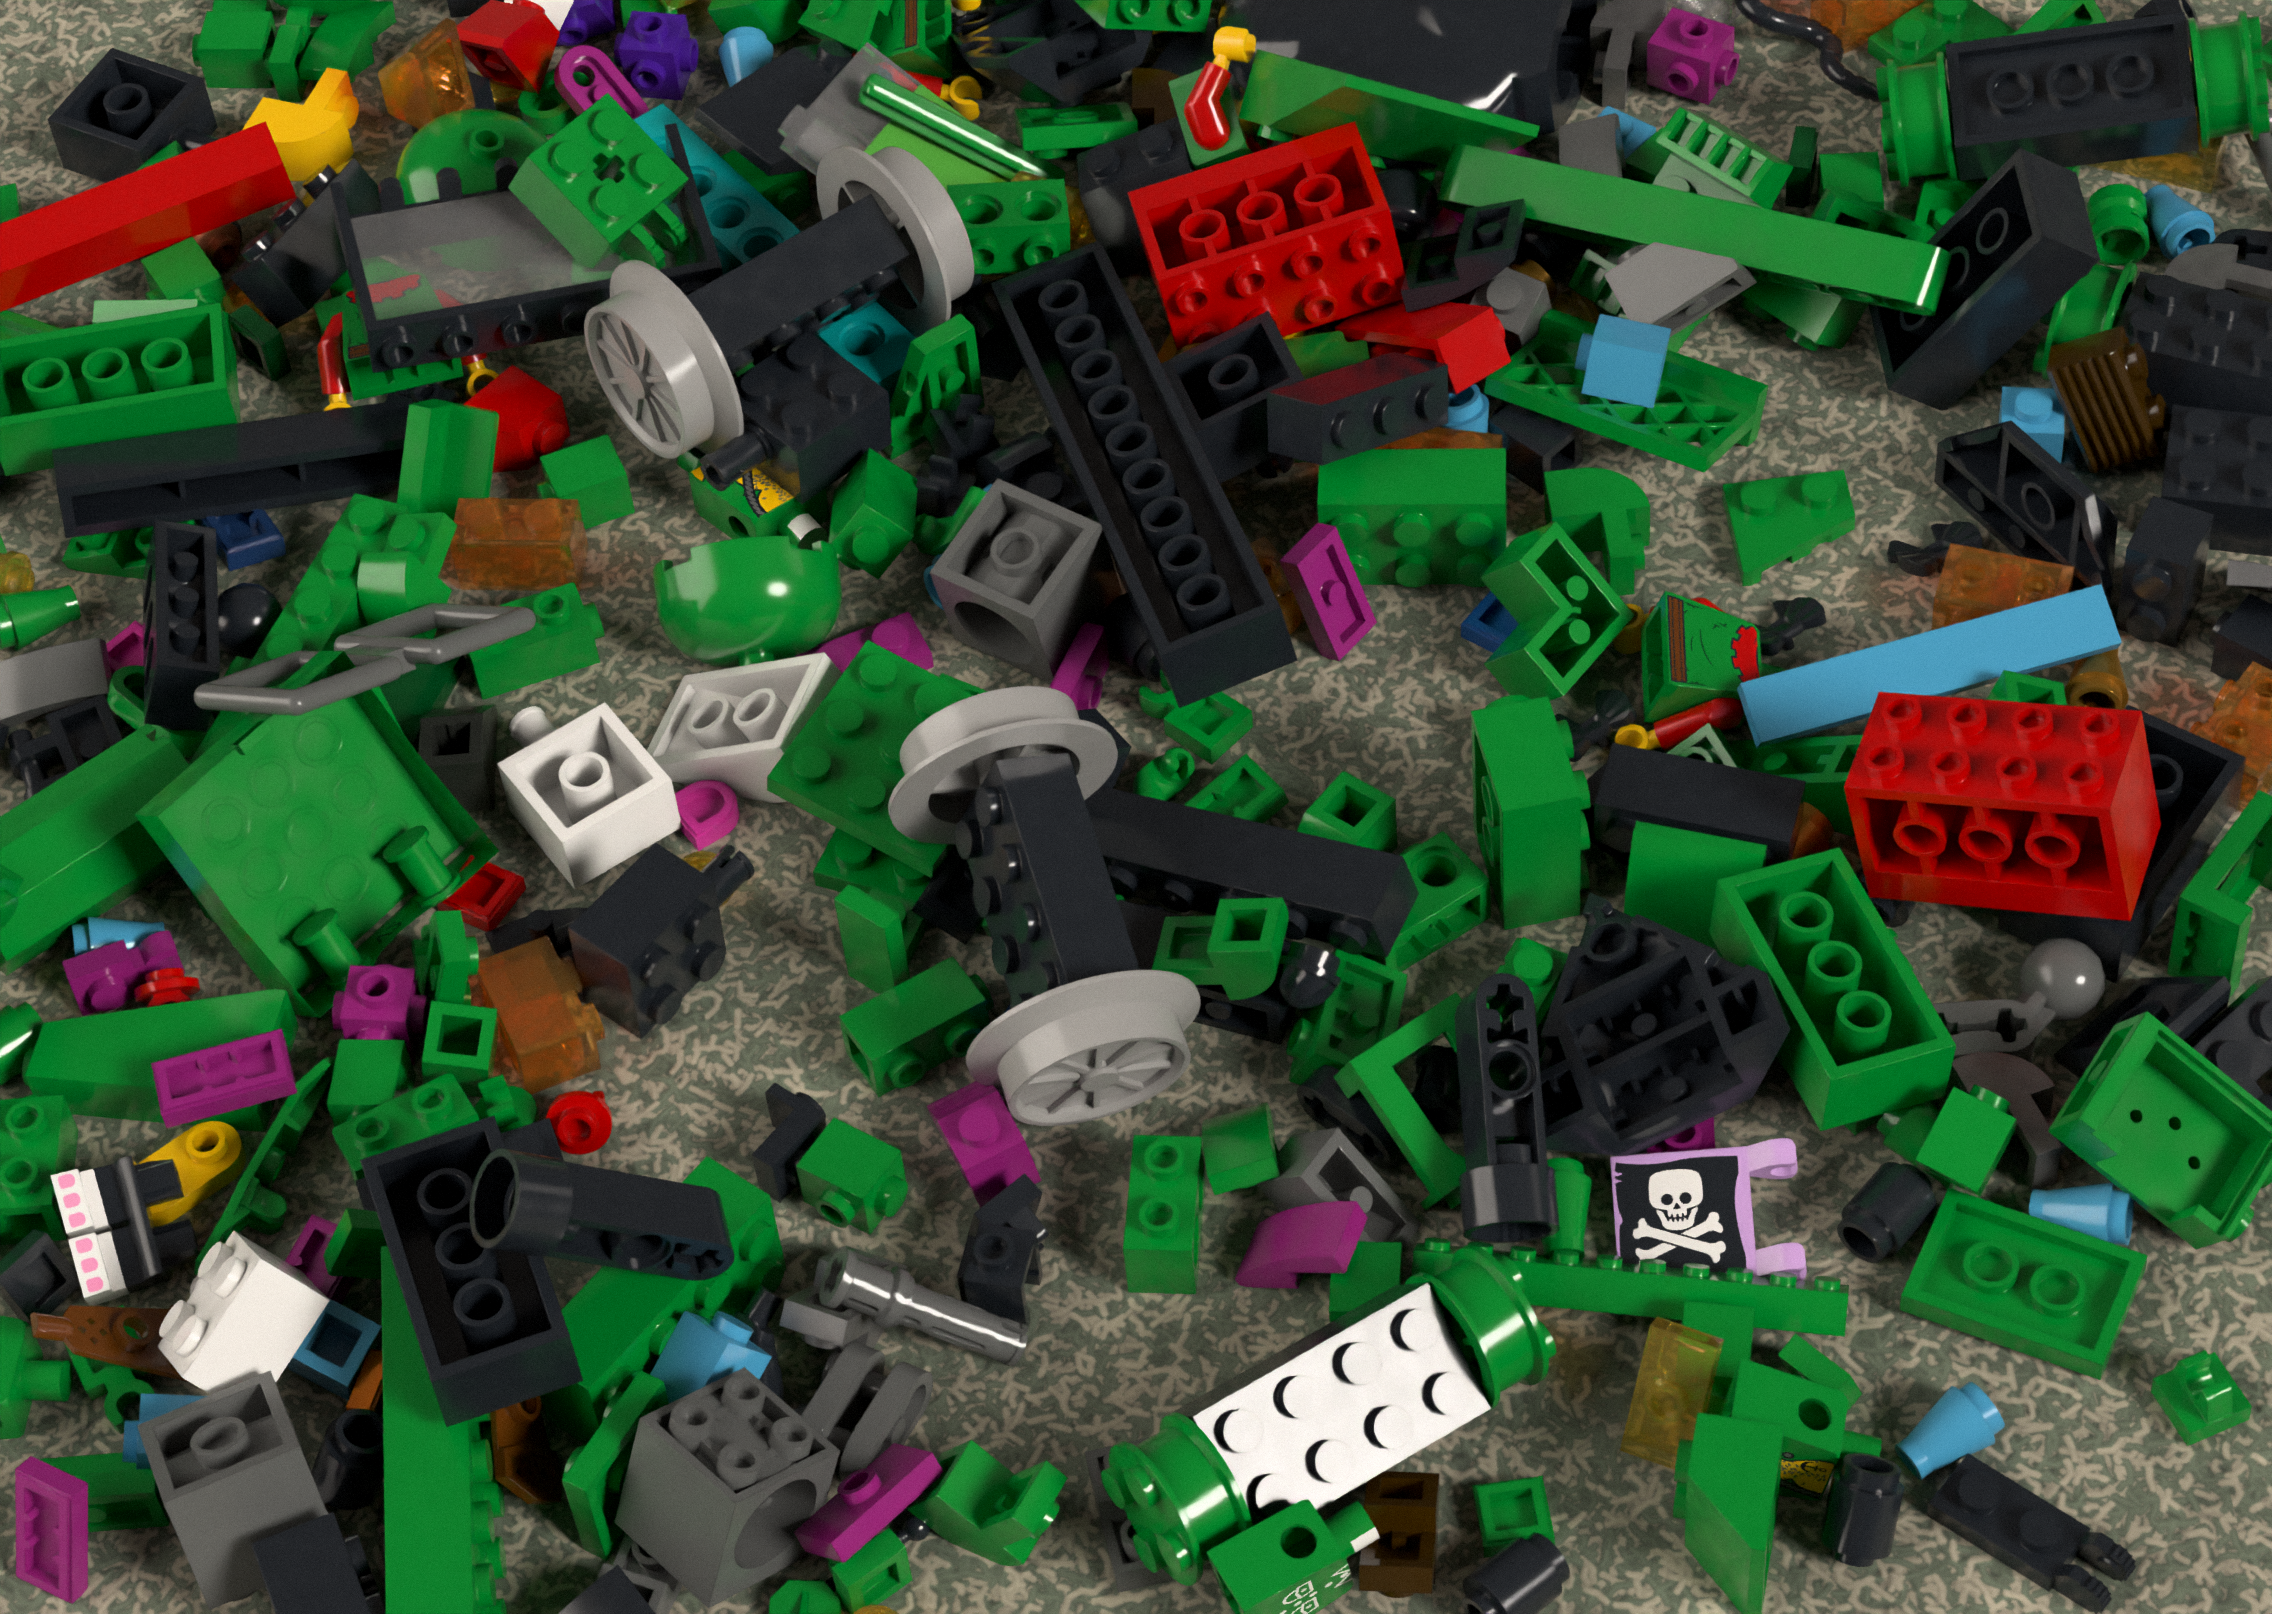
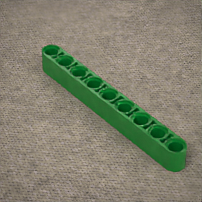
M1454 144L1452 146L1436 199L1437 204L1465 215L1466 209L1524 198L1527 210L1523 228L1627 251L1639 245H1650L1653 242H1659L1730 257L1749 270L1753 277L1758 280L1923 316H1934L1936 314L1952 259V254L1948 251L1914 240L1465 144Z

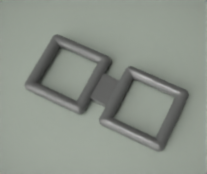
M431 603L339 636L334 642V651H345L355 665V668L297 689L271 688L284 683L319 652L299 650L202 684L194 692V701L198 707L205 710L299 716L395 681L401 674L415 670V664L438 665L528 632L535 626L536 616L531 609L526 607ZM434 628L460 629L435 639L409 638Z

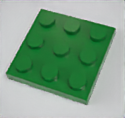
M867 640L767 776V791L933 878L956 844H934L911 839L899 832L892 824L888 811L889 799L894 788L905 776L900 762V749L907 736L928 717L949 705L974 695Z

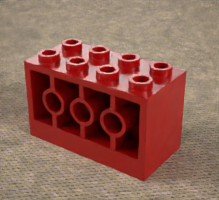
M1355 121L1128 192L1151 276L1178 355L1266 311H1269L1280 334L1284 337L1403 300L1401 288L1405 272L1390 208Z
M1879 692L1844 785L1869 897L2131 921L2161 826L2142 711Z

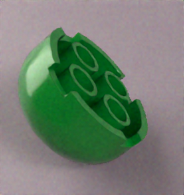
M480 108L453 111L428 122L411 137L400 155L395 178L401 182L405 205L437 200L436 174L446 167L455 168L459 172L463 195L496 189L494 164L497 160L504 157L513 158L519 170L527 156L548 141V139L531 124L505 112ZM545 228L428 250L443 257V266L470 273L493 274L517 270L532 264L533 255L539 253L553 240L556 241L557 239Z
M760 536L724 540L690 548L691 557L687 562L674 567L673 561L661 560L653 568V580L657 613L662 629L671 643L683 654L700 663L715 667L733 668L793 658L796 655L805 653L819 645L827 637L840 612L842 588L837 550L833 545L822 540L812 543L813 550L799 549L798 546L790 544L789 536Z

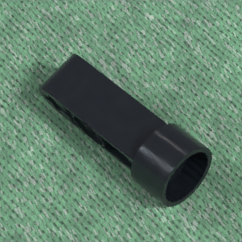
M1498 973L1486 978L1464 997L1455 1011V1033L1466 1172L1459 1176L1463 1236L1468 1240L1476 1242L1513 1243L1551 1236L1560 1230L1556 1172L1547 1163L1534 998L1529 987L1520 978L1507 973ZM1489 1065L1500 1068L1507 1075L1510 1082V1091L1503 1090L1494 1084L1489 1075ZM1495 1140H1513L1514 1144L1496 1145Z
M503 1148L497 1149L488 1155L482 1163L473 1184L469 1209L470 1226L475 1241L483 1248L536 1257L548 1256L691 1281L716 1277L729 1269L734 1262L735 1255L722 1200L719 1193L711 1188L564 1162L558 1158Z

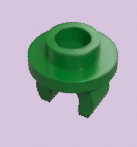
M503 1074L478 1083L483 1097L477 1102L474 1109L478 1114L479 1120L495 1116L500 1134L538 1122L539 1110L532 1095L520 1087L508 1086Z

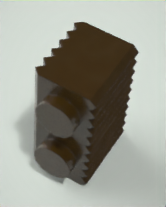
M2119 326L2051 346L2046 372L2091 473H2096L2100 469L2108 470L2112 466L2119 467L2123 463L2131 464L2136 459L2142 461L2147 456L2155 457L2160 453L2163 432L2170 427L2168 409L2161 394L2151 395L2146 383L2148 364L2144 351L2138 342L2129 343L2124 327Z

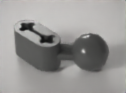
M2070 937L2047 939L2034 947L2022 964L2019 983L2023 993L2016 1000L1992 999L1932 1004L1956 1044L1953 1059L1978 1052H1999L2014 1055L2032 1063L2036 1037L2052 1020H2077L2092 1011L2098 1003L2105 989V974L2100 958L2088 945Z

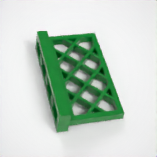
M1552 308L1541 316L1538 335L1511 356L1510 363L1486 377L1485 394L1703 473L1736 443L1749 447L1758 436L1769 386L1667 350L1661 382L1653 408L1629 403L1610 404L1609 402L1620 401L1582 394L1586 371L1575 369L1576 357L1582 333L1593 335L1597 324ZM1567 382V383H1570V384H1555V383ZM1522 383H1535V385H1525ZM1643 422L1644 424H1633V423ZM1665 422H1679L1677 424H1665ZM1689 442H1699V444L1702 446V448H1699V447H1697V446H1694V445H1691V444H1688V443H1689Z

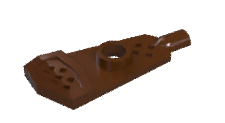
M70 1305L62 1316L35 1312L30 1314L34 1338L62 1341L75 1355L189 1382L180 1376L157 1347L163 1339L159 1335L161 1324L174 1305H171L169 1309ZM124 1326L136 1330L142 1339H135L128 1335Z
M540 1396L522 1401L523 1408L520 1403L490 1412L495 1479L527 1504L552 1505L561 1502L563 1477L557 1452L549 1447L541 1414L542 1404Z

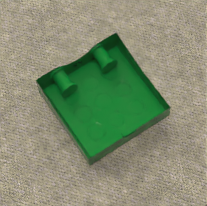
M319 651L278 688L297 689L355 668V665L345 651ZM372 689L299 716L249 713L135 814L265 989L287 990L295 1015L320 1018L333 1006L336 991H345L350 965L373 966L379 954L401 930L425 911L453 895L499 852L498 848L416 752ZM460 845L465 849L447 866L443 863ZM474 855L475 858L459 872L458 870L469 856ZM415 888L417 893L356 949L353 944ZM325 972L327 977L302 998L300 993Z

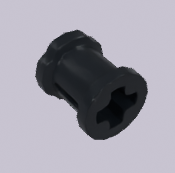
M1431 1045L1417 1054L1415 1064L1418 1077L1414 1091L1410 1094L1438 1134H1448L1459 1127L1462 1116L1460 1106L1458 1105L1460 1099L1458 1059L1452 1047Z

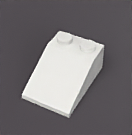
M823 652L685 675L647 752L673 782L690 785L701 780H717L730 786L736 796L769 803L787 802L767 791V776L842 673L826 653Z

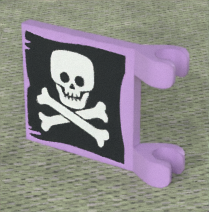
M1778 1138L1742 1147L1610 1157L1617 1256L1623 1258L1622 1263L1640 1264L1641 1259H1658L1665 1261L1666 1267L1683 1269L1685 1263H1699L1708 1265L1711 1272L1727 1273V1268L1739 1267L1753 1270V1276L1770 1277L1771 1272H1789L1796 1274L1797 1280L1803 1281L1806 1278L1805 1250L1801 1244L1782 1243L1758 1250L1755 1247L1750 1177L1787 1179L1795 1176L1798 1167L1796 1145L1793 1140Z

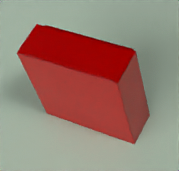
M474 855L469 856L460 868V871L475 858ZM487 862L453 895L437 904L438 911L461 910L464 923L485 932H491V930L499 925L526 890L524 877Z

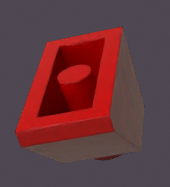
M490 0L455 26L451 39L482 76L489 78L490 84L539 94L560 32L545 15V9L534 2L513 0V3L510 4Z
M513 364L463 404L496 411L499 414L492 473L529 470L540 461L541 456L556 452L562 446L565 439L571 435L562 396Z

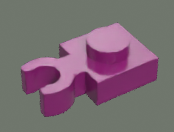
M170 931L154 933L145 938L138 947L130 950L127 949L123 939L62 961L82 1016L99 1010L109 1011L116 1009L127 1000L135 998L134 989L146 983L145 975L150 972L166 968H183Z

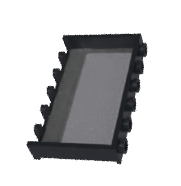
M673 123L665 125L667 156L681 169L689 180L668 208L678 217L679 222L688 229V233L691 235L690 245L682 252L674 253L672 250L669 251L666 246L664 247L663 242L659 241L645 226L643 228L655 239V243L659 244L666 255V265L659 271L666 275L686 296L721 277L723 274L722 265L677 124ZM510 157L501 158L494 164L496 189L463 195L459 172L455 168L446 167L436 174L437 200L405 205L401 182L397 178L389 177L383 179L378 184L381 209L352 215L349 214L342 183H330L336 230L346 262L373 373L585 335L584 323L588 311L610 298V280L615 268L633 259L620 246L593 269L581 265L508 188L519 171L516 161Z

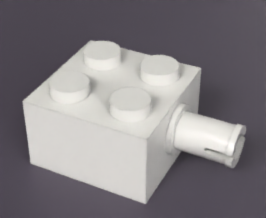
M606 703L597 706L559 729L553 726L541 708L537 706L528 707L517 713L509 725L510 735L524 749L497 763L510 812L574 889L681 828V819L672 780Z
M233 1231L225 1244L221 1241L217 1242L204 1257L199 1267L198 1275L193 1279L190 1286V1298L188 1301L179 1300L167 1313L159 1330V1335L163 1339L157 1347L182 1378L211 1395L270 1370L275 1382H277L330 1300L302 1271L236 1231Z

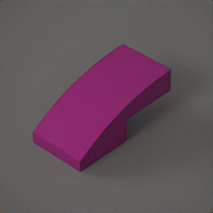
M1357 1201L1315 1203L1298 1206L1272 1215L1257 1225L1235 1280L1238 1285L1244 1287L1298 1289L1304 1273H1346L1368 1217Z

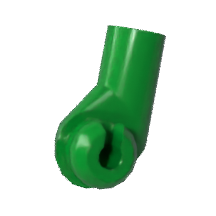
M971 486L953 516L939 519L927 514L917 516L915 518L914 537L911 541L917 545L920 552L926 555L937 556L943 554L987 492L978 487Z
M1179 747L1168 749L1163 755L1153 759L1136 774L1132 784L1133 793L1164 801L1171 800L1190 782V776L1195 770L1193 757L1188 751Z

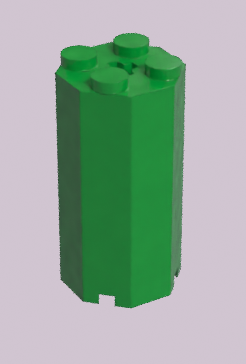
M149 723L0 816V864L24 878L15 895L18 898L17 909L10 921L0 929V971L6 976L73 933L72 925L88 923V917H99L174 868L135 814L190 765L174 743L165 735L155 740L156 729Z

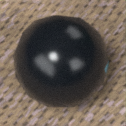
M241 583L221 592L218 595L219 648L234 658L239 656L253 659L283 611V607L275 595L259 584Z

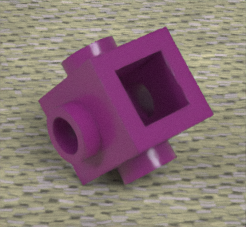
M1672 7L1647 42V85L1709 105L1721 86L1730 85L1736 75L1739 65V54L1734 52L1735 27Z
M379 964L376 966L350 965L345 991H336L332 1008L334 1030H342L344 1039L404 1040L412 1065H414L420 1034H426L431 1006L429 995H420L415 968H400L390 964Z

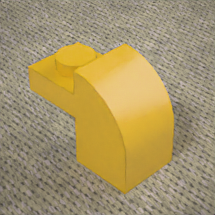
M327 67L304 105L263 97L242 129L244 130L266 121L290 181H304L327 163L335 169L347 162L353 155L354 149L348 129H351L356 123L359 104L357 98L353 95L348 72Z

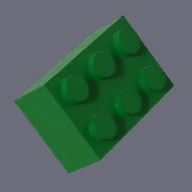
M1506 448L1370 449L1323 466L1319 465L1318 523L1336 526L1361 586L1403 585L1411 588L1421 587L1426 584H1463L1468 587L1485 586L1486 584L1481 580L1480 576L1507 548Z
M1548 696L1471 711L1474 833L1488 878L1490 879L1491 889L1504 930L1580 915V890L1589 889L1590 887L1588 867L1582 850L1590 849L1588 826L1582 811L1590 808V794L1583 770L1572 771L1569 759L1574 758V747L1567 720L1556 721Z

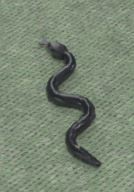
M1734 0L1740 13L1758 27L1773 33L1804 39L1821 51L1819 58L1820 68L1831 81H1834L1855 96L1879 102L1877 86L1862 76L1854 75L1853 72L1844 68L1845 66L1841 64L1844 53L1841 45L1842 42L1838 36L1832 33L1831 29L1822 26L1817 20L1808 19L1806 16L1777 11L1767 7L1760 0Z

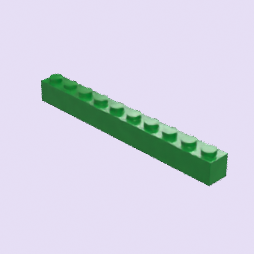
M1425 1238V1242L1417 1243L1413 1250L1411 1276L1419 1272L1432 1276L1451 1266L1454 1253L1462 1247L1450 1246V1240L1444 1238ZM1468 1242L1467 1244L1484 1249L1495 1259L1506 1256L1512 1260L1522 1275L1525 1284L1524 1295L1530 1305L1674 1320L1683 1319L1685 1300L1755 1307L1754 1328L1845 1337L1849 1285H1842L1841 1279L1836 1277L1816 1276L1814 1282L1797 1280V1275L1789 1272H1771L1770 1277L1753 1276V1270L1739 1267L1727 1268V1273L1711 1272L1708 1265L1699 1263H1685L1683 1269L1666 1267V1262L1658 1259H1641L1640 1264L1622 1263L1623 1258L1616 1255L1602 1254L1597 1255V1260L1580 1259L1578 1252L1568 1250H1556L1553 1256L1536 1254L1535 1248L1527 1246H1512L1509 1252L1493 1250V1244L1486 1242Z

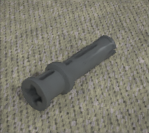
M846 1246L840 1247L834 1253L823 1275L819 1292L821 1305L832 1309L840 1304L872 1316L874 1325L881 1328H892L898 1324L911 1327L964 1349L986 1355L1007 1366H1014L1021 1358L1028 1340V1335H1025L1028 1331L1026 1324L1000 1317L948 1295H942L929 1290L924 1286L914 1283V1278L912 1275H909L906 1269L896 1266L891 1270H887L857 1258V1253L854 1249Z

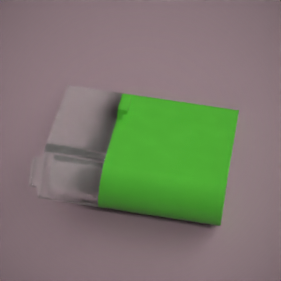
M868 42L807 110L797 104L777 131L785 137L780 149L815 176H817L818 165L823 155L837 146H852L869 155L885 147L893 146L904 149L918 158L935 175L946 192L947 185L1012 182L861 105L858 101L860 88L871 73H877L965 118Z

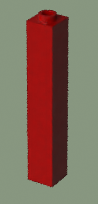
M266 121L1 223L0 312L157 252L189 237L198 236L297 197Z

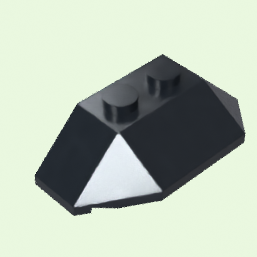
M2011 420L1950 436L1938 443L1934 482L2056 593L2063 595L2102 584L2110 607L2118 518L2106 502L2099 499L2088 487L2069 472L2064 465L2059 463Z

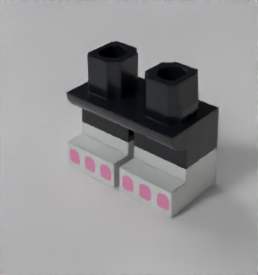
M127 1156L115 1161L113 1164L82 1172L74 1169L50 1175L66 1234L70 1237L68 1241L82 1293L90 1306H95L169 1281L167 1271L179 1268L197 1259L200 1249L190 1219L155 1229L150 1211L151 1206L184 1197L178 1170L173 1159L149 1161L137 1165L132 1156Z

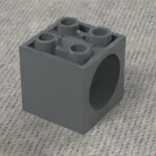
M998 478L930 571L955 640L1049 683L1054 679L1081 625H1084L1085 622L1100 625L1109 604L1122 593L1100 523Z
M744 1367L639 1419L614 1523L707 1608H710L810 1554L805 1552L793 1532L826 1504L840 1450Z
M271 1370L137 1425L163 1504L209 1610L231 1601L243 1600L257 1590L266 1587L251 1546L252 1543L328 1514Z

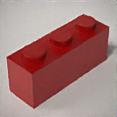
M1399 300L1358 313L1335 326L1336 331L1343 332L1347 342L1366 341L1370 359L1390 352H1398L1448 364V394L1457 395L1511 362L1504 342V327L1499 318L1494 314L1492 307L1444 302L1429 308L1406 313L1404 301Z

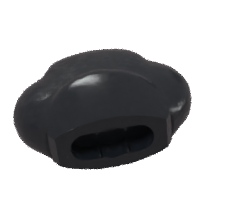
M1222 0L1216 16V32L1222 27L1232 26L1245 28L1249 31V34L1256 37L1255 52L1251 61L1245 63L1231 60L1228 68L1245 90L1256 50L1259 49L1538 125L1540 128L1537 138L1531 140L1534 141L1559 131V126L1564 125L1575 110L1582 94L1590 65V24L1596 13L1605 6L1606 0ZM1294 134L1296 139L1305 137L1302 135ZM1379 156L1383 160L1386 169L1373 166L1376 174L1397 167H1406L1419 174H1426L1437 171L1434 169L1438 165L1421 161H1398Z

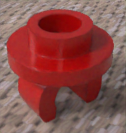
M166 968L146 974V984L135 988L134 994L136 1002L149 1003L147 1007L192 1001L188 996L198 993L200 991V984L198 978L185 977L183 968Z
M571 1091L559 1094L549 1106L546 1119L550 1118L560 1149L570 1154L583 1155L592 1153L600 1149L607 1142L611 1134L612 1114L605 1102L603 1091H594L593 1094L586 1091Z

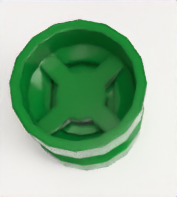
M2112 184L2098 189L2091 195L2087 207L2088 217L2100 257L2099 263L2105 266H2126L2129 262L2134 264L2139 262L2146 256L2150 248L2148 226L2145 224L2148 218L2145 195L2136 187L2126 184Z

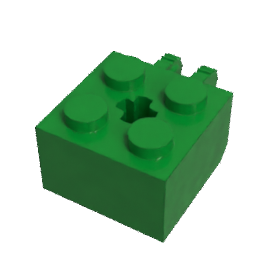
M608 93L527 156L508 187L581 265L592 269L620 246L633 260L643 261L658 270L666 265V255L659 244L655 243V239L643 228L644 226L659 241L663 242L664 247L666 246L669 251L672 250L674 253L682 252L690 245L691 235L688 233V229L679 222L678 217L668 208L689 178Z

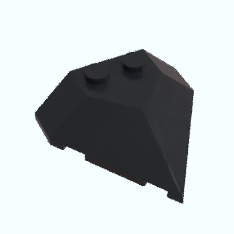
M1018 0L987 6L985 11L973 12L963 16H957L956 12L951 13L952 32L950 36L954 47L974 70L1025 102L1050 103L1052 109H1064L1081 103L1084 100L1083 93L1091 89H1104L1119 84L1122 81L1121 74L1142 64L1153 30L1104 29L1074 0Z
M1590 892L1582 913L1587 920L1581 942L1579 946H1571L1541 1033V1037L1546 1043L1539 1061L1546 1150L1617 1156L1635 1155L1753 1098L1786 1039L1790 1026L1767 973L1748 964L1742 968L1721 958L1715 949L1639 914L1631 917L1614 909L1608 900Z

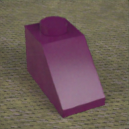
M974 1081L927 1105L931 1117L980 1208L1024 1173L1034 1184L1041 1182L1027 1144L994 1085L985 1086Z

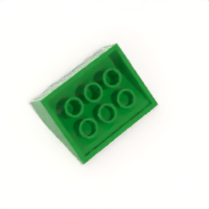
M1259 49L1256 50L1238 117L1260 124L1258 136L1283 143L1292 141L1294 134L1309 136L1355 121L1372 166L1386 169L1383 160L1380 158V156L1398 161H1421L1435 164L1438 166L1434 170L1445 172L1454 144L1471 145L1507 153L1537 138L1540 128L1538 125ZM1436 171L1420 175L1430 181H1434Z

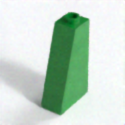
M268 989L43 1022L35 1047H30L24 1056L22 1077L24 1084L30 1087L32 1094H46L49 1096L64 1094L72 1115L164 1123L151 1063L281 1028L290 1056L299 1025L287 990ZM276 1099L182 1125L195 1126L203 1122L219 1121L232 1126L235 1130L266 1132Z

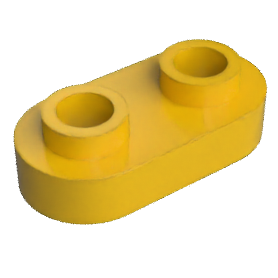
M219 1121L197 1124L138 1163L173 1159L183 1188L184 1197L150 1207L155 1227L176 1220L232 1182L241 1173L246 1162V1153L238 1132L232 1126ZM216 1145L215 1148H213L210 1151L200 1152L202 1149L208 1146Z

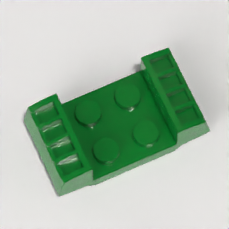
M1679 107L1655 141L1671 154L1652 184L1772 210L1773 203L1794 167L1704 113ZM1612 247L1604 259L1590 249H1587L1568 284V288L1580 305L1598 316L1604 314L1628 319L1604 276L1606 272L1617 266V260L1627 250ZM1710 312L1670 337L1667 350L1677 353L1694 328L1703 322Z

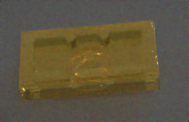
M1656 1317L1649 1327L1620 1451L1675 1470L1679 1439L1693 1440L1697 1412L1706 1413L1724 1339Z

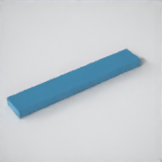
M2102 584L1742 682L1738 686L1737 691L1756 748L1869 718L1879 692L1945 697L1996 683L2003 670L2028 674L2115 650L2122 644Z

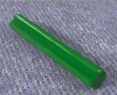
M871 73L860 88L858 101L861 105L1010 181L1065 179L1066 173L1061 167L1045 159L1035 158L1034 154L1030 151H1023L1022 147L877 73Z

